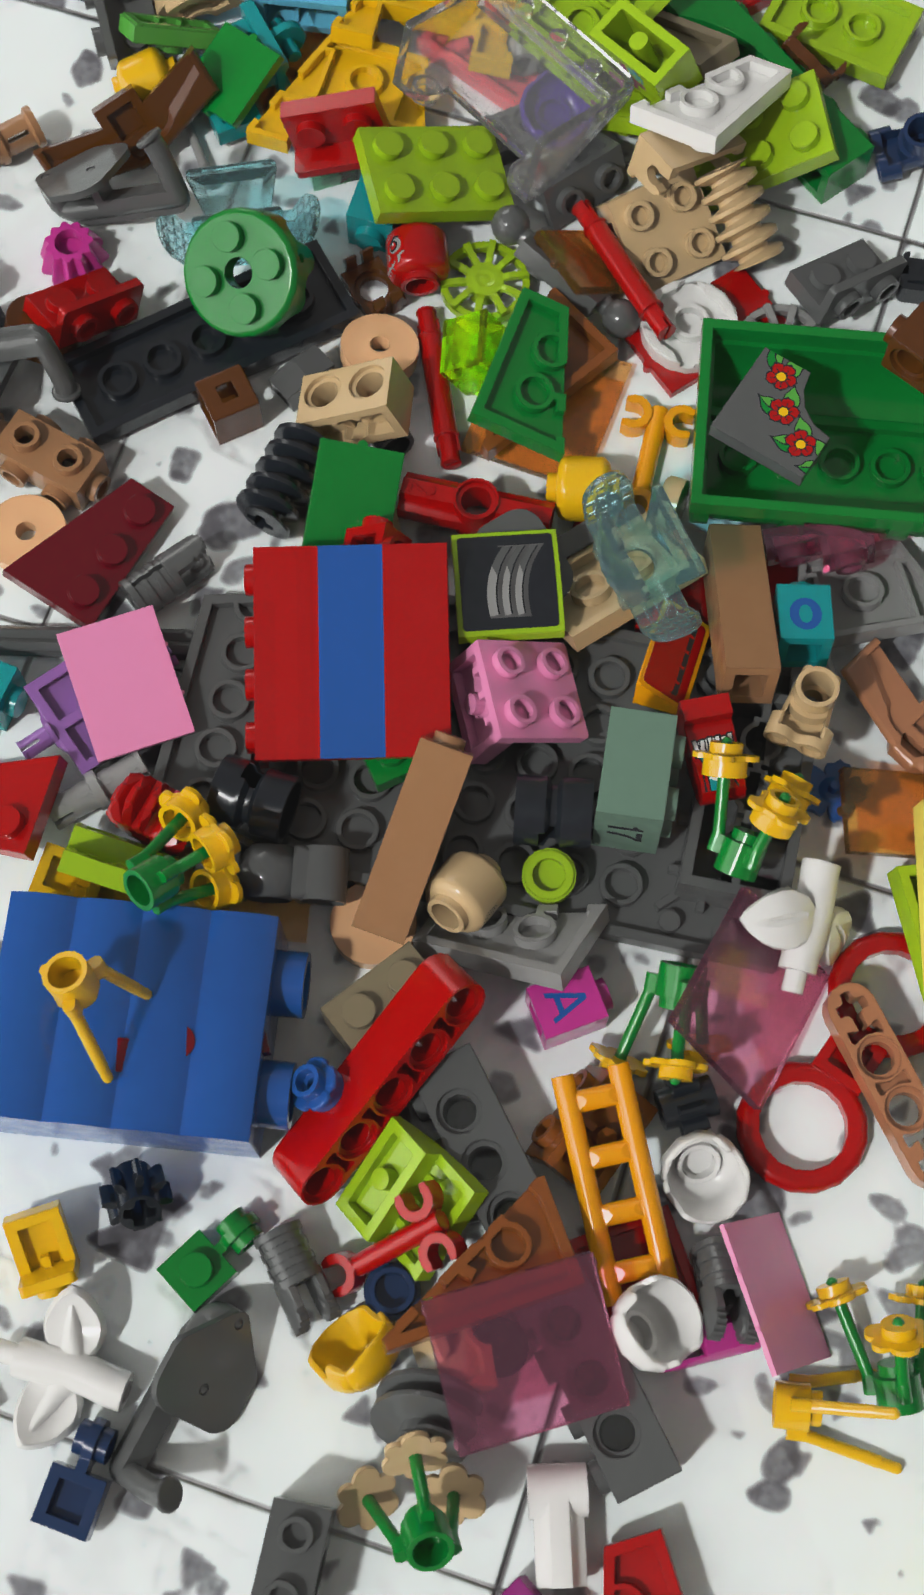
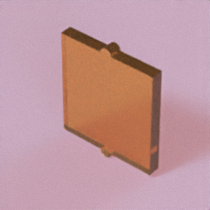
M584 230L537 231L533 238L551 261L550 266L558 270L575 295L624 294L589 240L584 237Z
M845 766L840 768L838 772L841 806L837 808V813L839 816H842L845 854L916 859L913 807L924 799V773L913 774L905 771Z

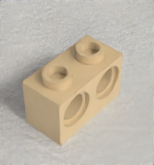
M393 356L303 376L296 423L311 427L327 439L357 444L360 440H365L368 444L405 437L409 435L414 386Z

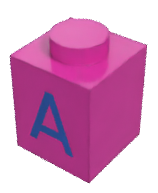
M589 965L577 969L564 991L539 985L526 988L525 1002L544 1050L606 1028L609 1018L607 1011L614 1008L604 979L601 977L594 980Z

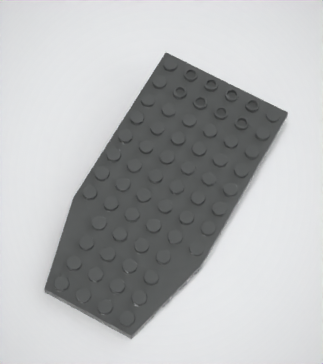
M245 593L204 595L179 682L181 690L185 692L183 697L195 733L162 743L153 778L162 783L166 782L175 790L181 791L186 786L196 789L206 802L216 770L227 754L231 753L255 761V754H247L245 746L246 722H254V701H246L245 670L254 669V648H246L244 638L245 616H253V596H246ZM449 595L450 663L473 644L458 643L455 596ZM617 628L579 652H576L563 638L516 640L559 642L566 646L589 736L581 743H513L487 764H470L427 883L453 853L468 851L488 855L499 865L507 887V896L500 907L503 906L509 916L523 917L527 914L536 913L538 905H545L532 899L524 889L522 869L525 861L531 854L540 849H558L571 858L576 868L574 890L565 900L556 903L559 907V913L587 912L588 904H607L610 921L598 938L770 974L774 967L776 950L755 939L745 929L739 918L750 905L764 895L778 888H792L803 824H798L789 839L783 840L773 837L767 848V853L756 882L744 881L717 870L713 865L718 853L707 849L713 832L715 804L704 806L698 804L684 756L682 768L679 770L677 787H674L679 788L675 821L672 823L670 838L660 837L656 854L591 845V843L590 849L559 847L554 838H549L544 846L513 844L517 774L545 775L549 777L552 784L557 785L563 777L594 778L592 842L611 706L670 714L633 703L637 679L652 635ZM709 646L705 648L690 699L717 694L712 649ZM781 667L771 704L731 703L733 709L732 722L737 742L744 743L743 754L760 756V762H748L747 778H745L746 797L728 801L726 834H731L734 826L745 827L760 833V830L749 819L753 809L748 805L747 800L750 795L760 796L763 790H767L769 783L763 780L766 774L771 777L772 775L780 777L783 770H786L793 774L802 773L806 781L810 782L813 758L803 755L795 748L774 744L763 736L771 712L773 710H781L789 695L790 667ZM451 694L452 735L462 739ZM363 760L269 762V768H261L262 773H266L271 768H276L300 776L303 779V789L296 816L287 836L280 844L292 847L295 844L303 846L322 844L350 849L348 886L355 884L366 886L404 782L378 793ZM243 824L238 829H232L258 843H274L250 835L246 824ZM424 889V892H423V894H422V897H421V900H420V901L427 902V901H426V897H425V889Z

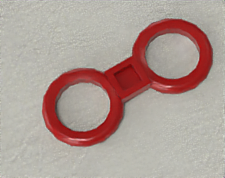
M878 931L854 940L839 954L827 979L828 995L840 984L851 982L856 968L869 958L880 954L899 955L912 961L904 932ZM841 997L843 1004L836 1011L840 1018L850 1016L859 1031L854 1036L849 1037L852 1044L855 1045L867 1034L875 1033L876 1030L868 1027L862 1031L856 1019L857 1012L853 1003H848L844 997ZM924 1025L914 1032L896 1035L908 1058L924 1052ZM831 1035L812 1062L788 1061L764 1070L746 1087L736 1111V1137L746 1162L765 1182L789 1193L817 1194L841 1185L859 1167L868 1145V1115L859 1097L861 1090ZM878 1045L866 1046L862 1052L863 1065L873 1074L884 1058H890L889 1053ZM789 1085H810L825 1092L838 1105L844 1119L845 1139L839 1154L828 1165L815 1170L793 1169L780 1163L766 1149L760 1134V1113L766 1099L776 1090Z

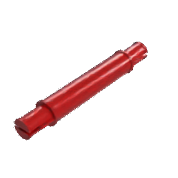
M588 199L577 202L572 208V214L583 227L584 237L589 240L639 314V318L648 323L659 341L670 338L675 333L676 327L663 311V302L658 299L608 226L606 219L598 216Z
M423 306L416 311L418 319L417 337L434 432L433 440L436 443L441 467L444 470H453L462 465L459 450H461V436L458 432L443 342L444 335L441 332L440 321L437 318L435 307Z

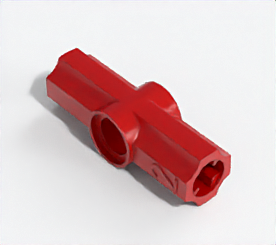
M407 472L406 476L403 477L399 492L397 516L398 518L455 529L458 534H476L482 526L502 514L514 509H524L537 515L546 529H552L556 503L497 491L491 482L482 478H471L459 483ZM472 506H481L487 511L476 515L468 513L466 509Z

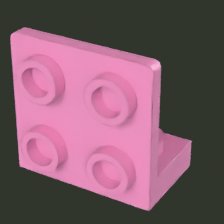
M477 639L450 663L451 694L462 739L467 741L465 751L474 754L471 764H487L513 743H581L588 738L589 734L567 649L563 643Z

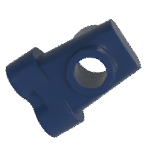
M924 112L916 113L909 117L903 128L891 130L890 125L868 131L869 140L874 146L872 156L875 161L880 184L903 178V172L907 170L924 168Z

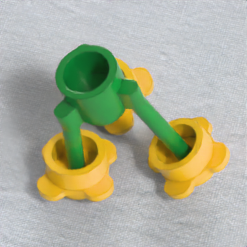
M724 737L722 741L711 740L709 751L692 750L693 757L703 758L702 775L718 777L713 832L707 849L718 853L713 865L714 868L729 876L744 881L756 882L767 853V848L773 837L783 840L789 839L798 824L807 825L811 818L806 813L808 806H811V804L819 806L821 801L809 794L813 785L804 779L802 773L793 774L783 770L780 777L776 775L771 777L766 774L763 780L769 783L767 790H763L760 796L750 795L747 800L748 805L753 809L749 819L760 830V833L745 827L734 826L732 833L726 834L730 779L747 778L748 762L759 763L760 756L743 754L744 743L733 742L730 737Z
M186 786L181 792L172 793L169 790L163 791L159 796L161 809L159 810L158 817L164 829L140 853L126 860V866L129 870L125 871L123 875V884L129 898L141 910H153L156 915H160L173 906L193 901L197 908L228 911L233 904H238L243 899V889L237 876L240 868L234 856L241 851L236 833L225 822L217 825L216 819L209 814L208 803L196 789ZM172 837L184 842L190 841L194 852L178 861L170 855H156ZM201 862L204 868L198 869L192 874L190 889L179 891L180 886L185 880L184 872Z

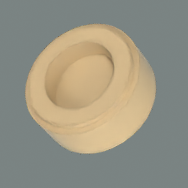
M672 475L665 480L662 486L655 516L669 528L676 529L686 507L690 481Z

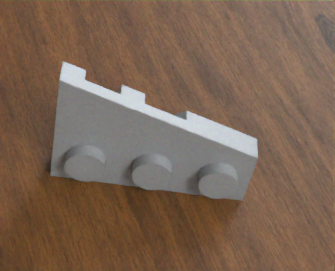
M558 904L538 905L536 913L527 914L523 917L507 915L506 909L502 906L495 911L482 929L471 933L449 932L441 928L429 917L412 940L414 948L422 958L444 953L448 954L464 968L564 991L610 921L608 905L588 904L587 912L559 913Z

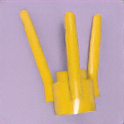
M75 951L58 953L39 968L43 985L53 996L57 1006L62 1008L70 1018L102 1081L111 1083L113 1081V1074L83 1015V1009L91 1006L97 999L100 988L99 980L102 978L144 1000H149L152 997V991L109 967L101 956L97 955L86 961L81 954Z
M859 1370L813 1375L789 1373L788 1381L775 1380L772 1400V1428L785 1429L786 1440L806 1442L893 1474H900L902 1472V1465L896 1461L809 1429L810 1426L821 1427L823 1414L871 1419H899L900 1411L898 1408L823 1400V1391L812 1390V1388L861 1382L862 1378Z

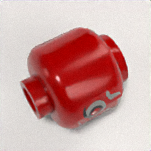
M427 222L402 223L401 226L396 227L387 236L385 245L387 274L391 283L400 287L402 292L412 296L429 295L439 288L441 281L448 279L450 273L449 244L444 230L435 224Z

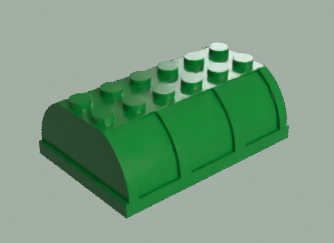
M703 318L689 491L690 523L707 524L708 519L773 524L777 530L800 532L803 527L877 533L880 539L904 541L908 536L924 537V394L881 365L888 344L883 341L886 333ZM765 347L810 372L808 383L804 390L805 409L813 424L829 437L827 447L800 486L709 435L711 424Z

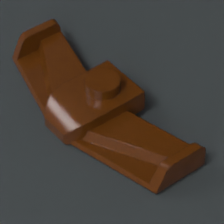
M191 45L143 100H141L130 83L91 109L101 128L43 148H37L32 150L33 155L44 171H47L93 147L125 143L128 145L131 155L113 177L135 169L144 170L152 163L143 148H137V142L153 128L160 127V135L169 147L220 90Z

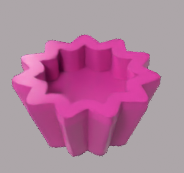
M62 222L60 227H52L50 235L44 239L40 252L43 259L41 271L43 274L52 275V283L56 285L104 267L102 263L108 260L110 255L102 247V238L92 230L83 227L79 222H74L71 225L67 222Z

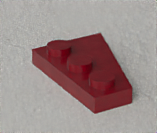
M131 478L3 569L2 576L82 627L95 623L119 591L118 582L128 578L172 514L174 506Z

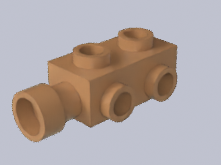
M18 409L11 420L7 422L4 420L3 413L0 412V475L19 488H24L27 482L42 489V497L52 501L62 511H66L71 505L83 512L90 501L97 503L105 497L111 484V478L108 476L110 472L104 456L105 453L96 443L85 437H80L77 440L62 431L56 422L42 414L34 417ZM67 460L74 465L64 467L62 462Z

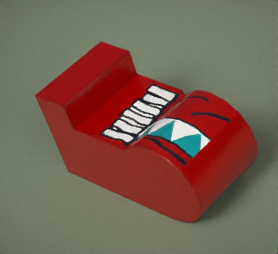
M728 692L679 701L676 713L678 715V735L686 736L684 757L693 790L700 806L715 804L718 777L702 775L703 758L693 757L692 750L709 751L711 740L722 741L724 737H730L733 742H737L732 722L733 709ZM730 779L728 801L745 798V779Z

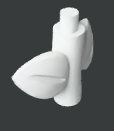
M803 858L797 890L790 887L778 888L750 905L739 918L745 929L755 939L772 949L781 950L778 967L785 969L781 986L782 991L803 995L807 975L816 976L819 963L822 966H832L848 940L852 918L849 911L835 906L841 866L814 858Z
M73 1284L63 1289L56 1296L45 1314L43 1322L45 1341L24 1336L18 1344L0 1338V1363L10 1366L9 1375L11 1377L29 1381L21 1391L14 1410V1437L17 1448L22 1450H38L49 1447L70 1435L79 1424L84 1406L83 1397L120 1413L127 1402L133 1385L134 1372L96 1356L103 1346L107 1335L105 1315L100 1305L87 1291Z

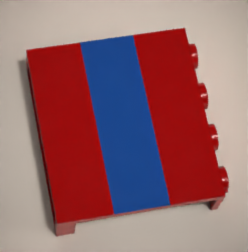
M447 542L253 547V564H245L244 566L245 595L253 596V616H245L244 638L246 648H254V669L245 670L246 701H254V722H246L245 746L247 754H255V761L259 763L260 768H269V762L413 758L422 735L433 738L435 730L452 735Z

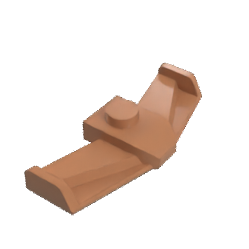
M875 637L840 670V673L887 740V754L907 772L913 774L924 773V700L921 703L917 701L881 649V642Z

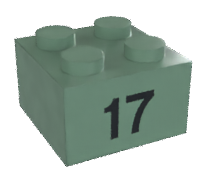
M611 706L591 845L656 854L660 837L670 838L679 795V788L674 787H677L679 770L682 768L686 736L676 735L678 715Z

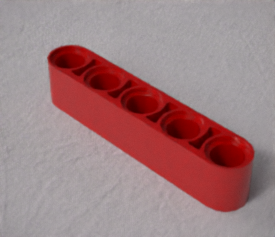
M434 954L426 958L416 968L338 1067L337 1071L342 1075L344 1089L339 1102L326 1112H315L311 1109L303 1112L277 1145L273 1153V1165L307 1205L315 1206L331 1199L341 1189L367 1156L391 1117L398 1116L484 1006L485 990L448 954Z

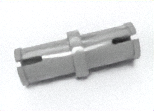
M138 751L133 752L98 772L92 769L83 774L85 779L63 792H59L50 813V818L53 823L55 822L57 829L60 831L67 825L75 822V820L100 807L103 811L108 809L111 803L110 798L117 786L130 773L152 776Z

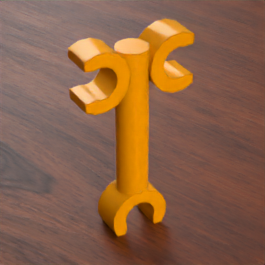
M635 394L627 396L625 411L635 412L641 418L637 420L622 418L620 433L631 438L640 437L643 434L644 437L632 486L620 495L622 508L618 518L624 519L627 507L632 504H639L644 507L645 512L649 510L655 514L656 500L651 493L663 439L673 447L684 448L688 446L690 432L679 430L674 425L676 423L693 425L696 410L692 407L678 405L668 410L660 405L651 406L649 401L643 396Z

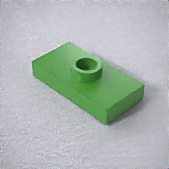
M132 12L120 13L119 31L131 42L156 45V48L161 52L169 54H184V48H189L191 45L194 49L206 50L220 30L209 20Z

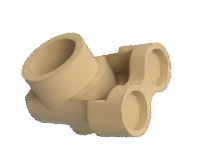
M805 665L797 677L782 709L771 712L763 736L774 744L795 748L807 757L824 759L834 736L828 727L835 701L840 692V677L825 667ZM807 696L815 698L818 702L811 701Z

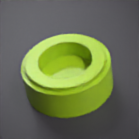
M544 848L534 852L523 865L522 882L524 889L532 899L539 903L556 904L562 902L572 893L576 884V868L573 861L566 853L554 848Z

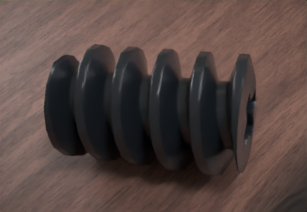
M286 422L276 428L274 439L270 440L265 447V456H261L255 464L256 472L249 475L246 480V489H242L236 497L239 510L251 524L276 538L287 539L291 532L281 520L296 523L300 515L291 504L304 507L308 504L309 497L301 488L311 490L320 437H325L311 427L299 423Z

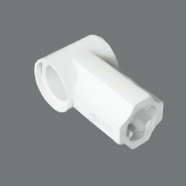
M586 1462L526 1464L528 1518L533 1520L536 1588L588 1586V1559L584 1518H589Z

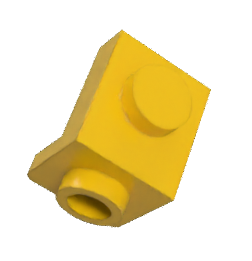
M59 1199L4 1217L2 1226L20 1275L18 1290L22 1299L38 1295L39 1299L55 1297L63 1289L72 1285L71 1283L78 1280L81 1261Z

